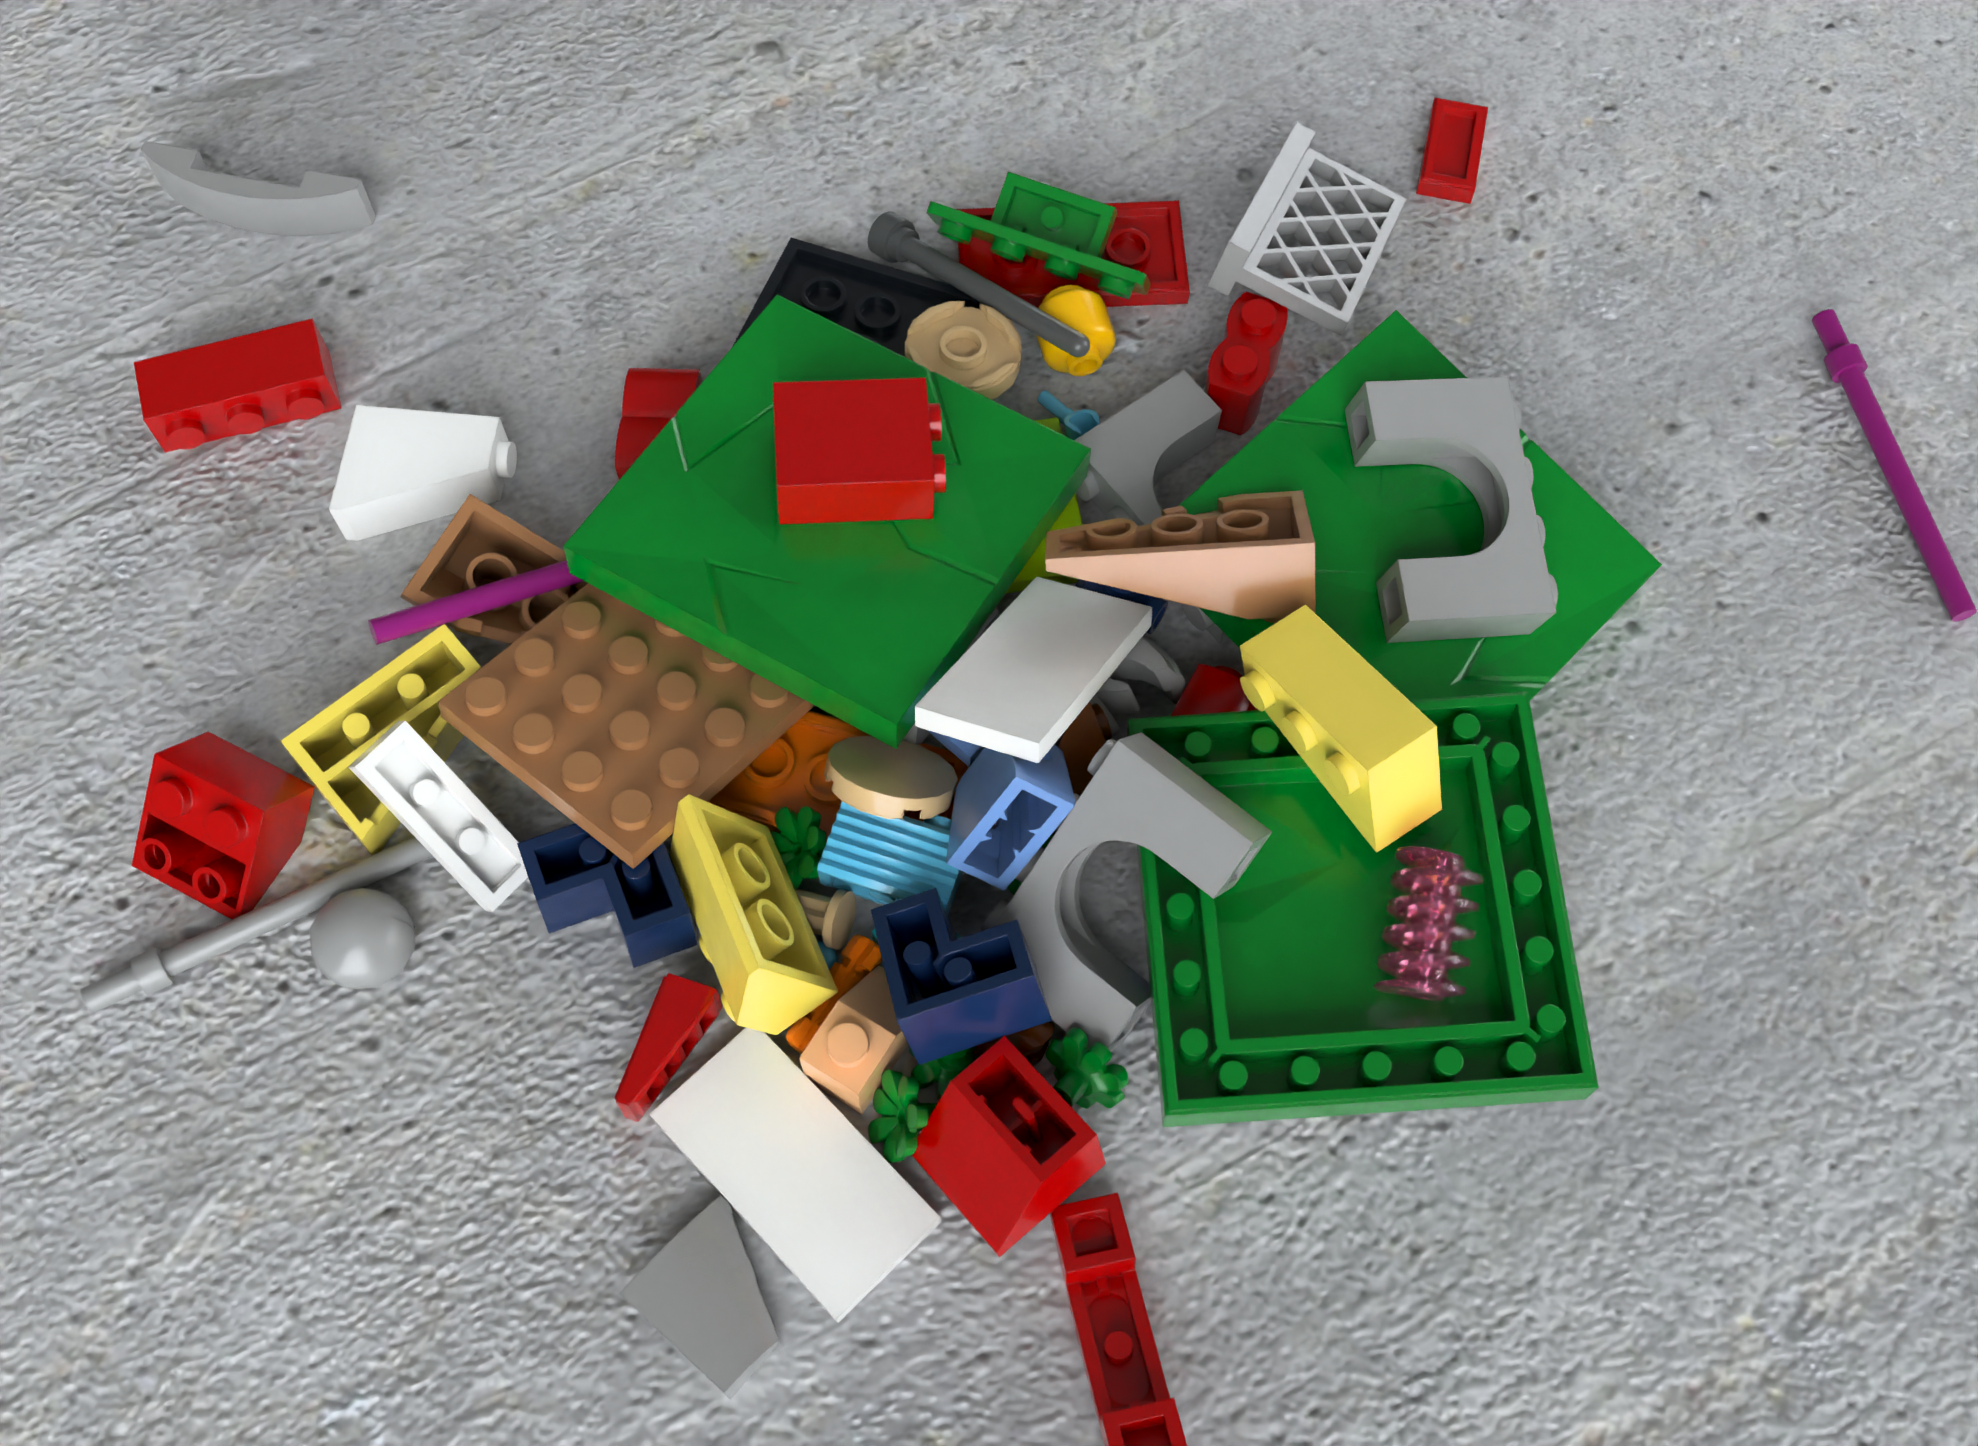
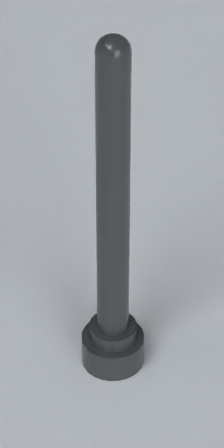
M888 211L881 214L871 226L868 234V247L872 253L889 263L910 261L984 305L995 308L1013 322L1074 357H1083L1088 353L1090 341L1086 335L920 241L919 234L915 231L913 223L895 212Z

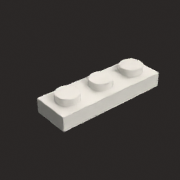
M406 721L395 723L349 766L352 772L484 910L493 912L528 878L517 845L519 842Z

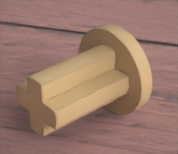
M796 889V894L813 933L822 935L823 943L826 947L836 950L841 949L848 940L856 914V898L854 893L839 889L832 897Z

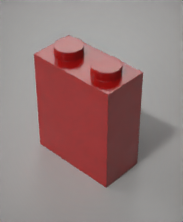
M926 378L773 382L779 524L933 519L934 493L946 492V465L944 454H933L932 442L941 441L940 403H928Z

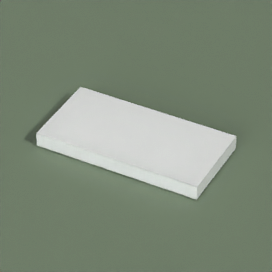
M1036 577L915 705V726L1039 763L1151 627L1152 607Z
M750 1028L743 1029L650 1113L652 1120L837 1323L941 1223V1217L765 1032Z

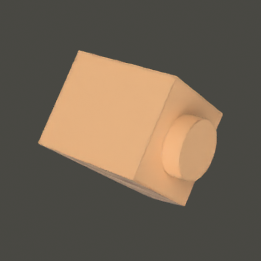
M878 965L837 1001L799 1057L803 1073L816 1087L861 1115L873 1099L877 1088L881 1087L882 1073L887 1069L892 1070L908 1045L896 1020L887 977L883 967Z

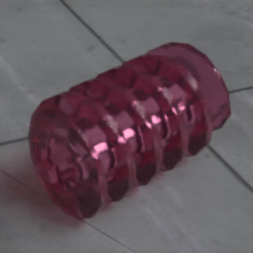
M1399 847L1395 851V857L1409 868L1395 871L1391 876L1390 883L1393 888L1406 896L1390 899L1387 902L1386 911L1390 916L1402 923L1386 926L1382 930L1381 936L1384 942L1399 951L1381 954L1377 961V966L1380 970L1393 976L1395 979L1377 982L1373 987L1378 991L1393 995L1434 1001L1466 995L1467 988L1448 978L1447 975L1448 970L1470 967L1471 960L1452 950V943L1471 940L1475 937V932L1456 922L1458 914L1479 911L1480 904L1461 895L1460 892L1461 887L1483 884L1484 877L1466 868L1464 859L1457 854L1428 847Z

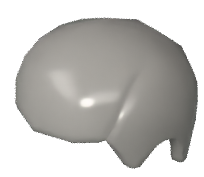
M367 888L343 891L320 908L310 927L311 955L318 969L331 981L344 988L380 987L401 974L415 950V925L406 908L387 893Z

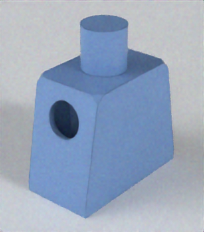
M1053 745L1039 763L984 748L961 777L956 787L946 864L1005 891L1075 806V797L1063 751L1056 745ZM996 823V828L992 830V826Z

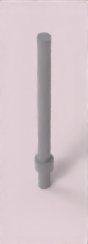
M413 836L165 951L155 947L130 959V967L80 989L82 999L88 1010L94 1013L142 990L147 995L175 983L174 975L321 908L343 891L365 888L433 855Z

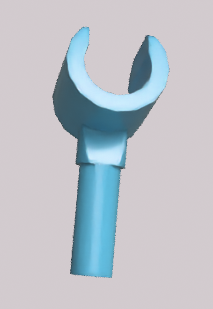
M1046 390L1038 396V402L1054 416L1058 417L1060 423L1065 427L1066 436L1072 440H1076L1100 424L1099 416L1094 410L1083 409L1074 412Z

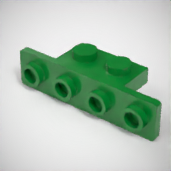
M1011 172L1007 173L991 221L932 201L929 203L926 213L935 224L939 225L937 233L950 240L962 244H970L971 238L974 237L992 243L990 251L1003 258L1015 262H1023L1024 256L1027 255L1045 261L1044 270L1056 276L1075 281L1078 273L1098 279L1097 287L1117 297L1130 299L1132 291L1142 295H1147L1151 284L1145 273L1101 259L1118 213L1113 206Z

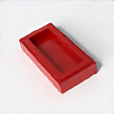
M1434 97L1430 110L1416 194L1471 204L1476 187L1488 107Z

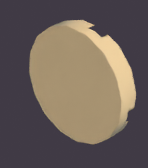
M948 301L930 307L916 317L908 329L904 352L906 358L991 400L998 398L1014 384L1021 368V336L1012 321L998 310L980 304V308L977 309L974 307H964L965 301Z
M872 736L849 737L835 743L828 753L824 770L825 781H833L831 791L842 802L861 812L885 819H903L905 810H921L919 819H930L947 811L953 800L958 781L954 768L940 755L918 744L904 740L895 749Z

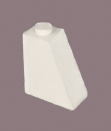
M356 405L329 510L345 539L359 541L457 513L469 494L486 504L500 501L505 478H512L516 470V445L514 442L508 441L500 417Z

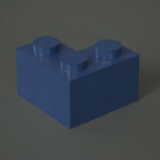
M576 823L517 843L549 934L613 911L633 968L697 945L691 913L664 842L634 869Z
M936 888L871 909L896 1020L919 1065L1052 1021L1036 965L1017 919L957 939L956 932Z

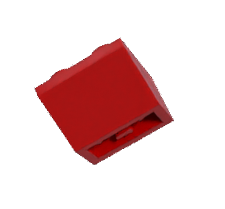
M209 731L154 754L131 866L230 919L239 917L256 907L302 842L315 786Z
M1005 1036L950 1081L930 1115L928 1124L917 1137V1149L912 1155L913 1159L999 1258L1106 1164L1097 1134Z

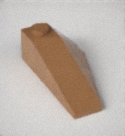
M1303 490L1238 494L1218 498L1217 511L1196 515L1187 514V510L1183 506L1162 509L1161 517L1153 520L1151 524L1137 526L1130 519L1115 518L1046 532L1045 563L1047 572L1245 619H1263L1270 623H1277L1305 604L1316 614L1315 540Z
M469 494L401 593V598L416 606L565 561V552ZM583 581L456 620L446 625L458 632L512 644L588 583Z

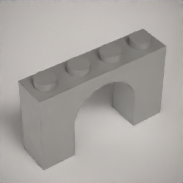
M1183 369L1075 440L1091 448L1087 477L1076 493L1085 501L1091 499L1105 515V520L1125 518L1134 521L1137 526L1151 524L1153 520L1162 516V508L1156 498L1154 487L1167 473L1214 443L1222 410ZM1182 604L1185 615L1197 629L1201 631L1207 630L1219 644L1228 638L1199 607Z
M1508 377L1365 382L1345 409L1355 467L1423 464L1442 469L1454 475L1470 490L1480 507L1484 521V538L1479 552L1455 557L1398 559L1376 582L1386 642L1529 635L1557 613L1558 589L1554 577L1548 573L1543 549L1545 526L1542 518L1536 515L1531 491L1533 468L1530 460L1524 457L1519 432L1521 427V410L1517 401L1512 398Z
M1142 732L1119 739L1118 741L1110 739L1099 749L1087 769L1093 775V778L1081 796L1077 793L1074 794V808L1056 828L1057 832L1045 849L1040 847L1016 876V879L1022 884L1011 901L1007 899L1001 901L988 915L981 927V931L1016 919L1018 920L1036 965L1052 1020L1066 1032L1071 1027L1083 1030L1088 1039V1049L1094 1042H1100L1112 1051L1124 1042L1151 1004L1149 982L1107 950L1092 934L1084 919L1080 905L1079 886L1082 871L1092 852L1102 842L1126 841L1143 846L1158 855L1214 899L1235 886L1272 834L1270 829Z

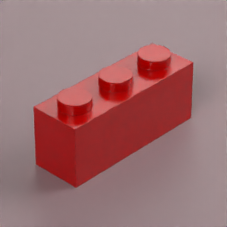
M313 318L134 362L143 420L165 453L178 449H193L203 443L238 434H252L260 431L262 428L298 419H312L322 413L342 408L330 352Z

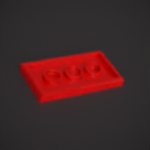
M1179 200L1104 203L1115 207L1118 213L1101 259L1145 273L1151 284L1147 295L1132 291L1130 299L1117 297L1097 287L1098 279L1078 273L1075 281L1056 276L1044 270L1045 261L1027 255L1024 256L1023 262H1015L1003 258L990 251L992 243L974 237L971 238L970 244L957 242L960 264L1039 308L1045 296L1052 290L1067 285H1078L1099 294L1106 307L1188 304L1190 294ZM995 208L956 210L991 221Z

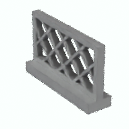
M1296 122L1228 242L1207 286L1229 296L1233 286L1238 282L1341 336L1349 323L1407 198L1310 149L1309 146L1316 132ZM1311 173L1330 182L1332 186L1319 187ZM1362 201H1367L1386 212L1369 213ZM1329 203H1343L1349 214L1336 215ZM1310 204L1317 216L1303 217L1296 205ZM1360 230L1367 242L1354 243L1347 231ZM1327 232L1334 245H1320L1314 233ZM1294 234L1302 247H1286L1280 235ZM1332 261H1345L1352 274H1338ZM1312 263L1319 276L1305 277L1297 264ZM1278 265L1285 278L1278 279L1257 267ZM1330 292L1340 310L1320 301L1315 293Z

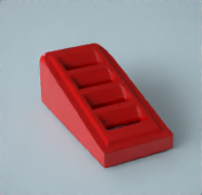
M668 973L667 977H663L614 1097L626 1119L635 1122L640 1121L718 1017L723 1005L715 988Z

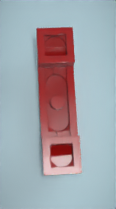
M1113 1193L1057 1206L1050 1213L1076 1336L1105 1446H1187L1174 1397L1170 1398L1136 1274V1257L1119 1194Z

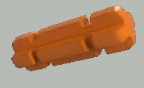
M860 934L852 936L841 952L843 956L841 959L842 963L835 962L829 970L838 993L793 1023L786 1034L787 1043L800 1054L803 1053L837 1001L881 964L883 960L880 948L874 941Z

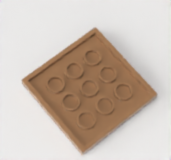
M589 583L438 701L441 718L633 869L673 834L677 806L681 799L689 794L706 802L710 801L814 707L813 704Z

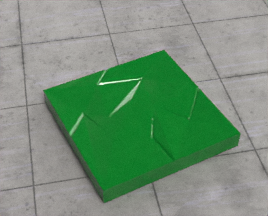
M776 295L678 410L675 417L671 418L563 545L570 574L897 749L915 723V705L960 659L1046 536V532H1049L1086 479L1091 448L936 372L929 371L926 367L788 299ZM926 378L928 403H940L941 441L932 442L933 454H944L946 465V492L934 493L933 519L779 524L773 382Z
M1395 310L1179 506H1183L1187 510V514L1196 515L1217 511L1218 498L1238 494L1303 490L1315 540L1317 616L1408 700L1528 692L1529 701H1531L1662 564L1534 441L1528 439L1527 435L1520 429L1524 457L1530 460L1533 468L1531 491L1536 515L1542 518L1545 526L1543 549L1548 573L1554 577L1557 584V613L1529 635L1387 643L1376 582L1398 559L1471 555L1480 551L1484 538V521L1480 507L1470 490L1454 475L1437 467L1423 464L1359 467L1354 465L1345 409L1365 382L1467 378ZM1200 608L1239 648L1240 645L1275 624L1266 622L1263 619H1245Z
M1528 692L1409 700L1437 726L1442 810L1377 853L1265 711L1252 710L1128 719L1127 737L1142 732L1272 831V834L1235 886L1214 899L1158 855L1143 846L1137 845L1163 1127L1585 1100L1599 1088Z

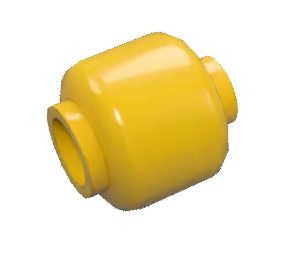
M1067 285L1052 290L1045 296L1039 309L1086 335L1090 341V349L1085 356L1074 357L1036 335L1044 361L1051 369L1061 373H1070L1073 376H1086L1097 371L1103 361L1114 350L1116 334L1107 307L1100 295L1078 285Z

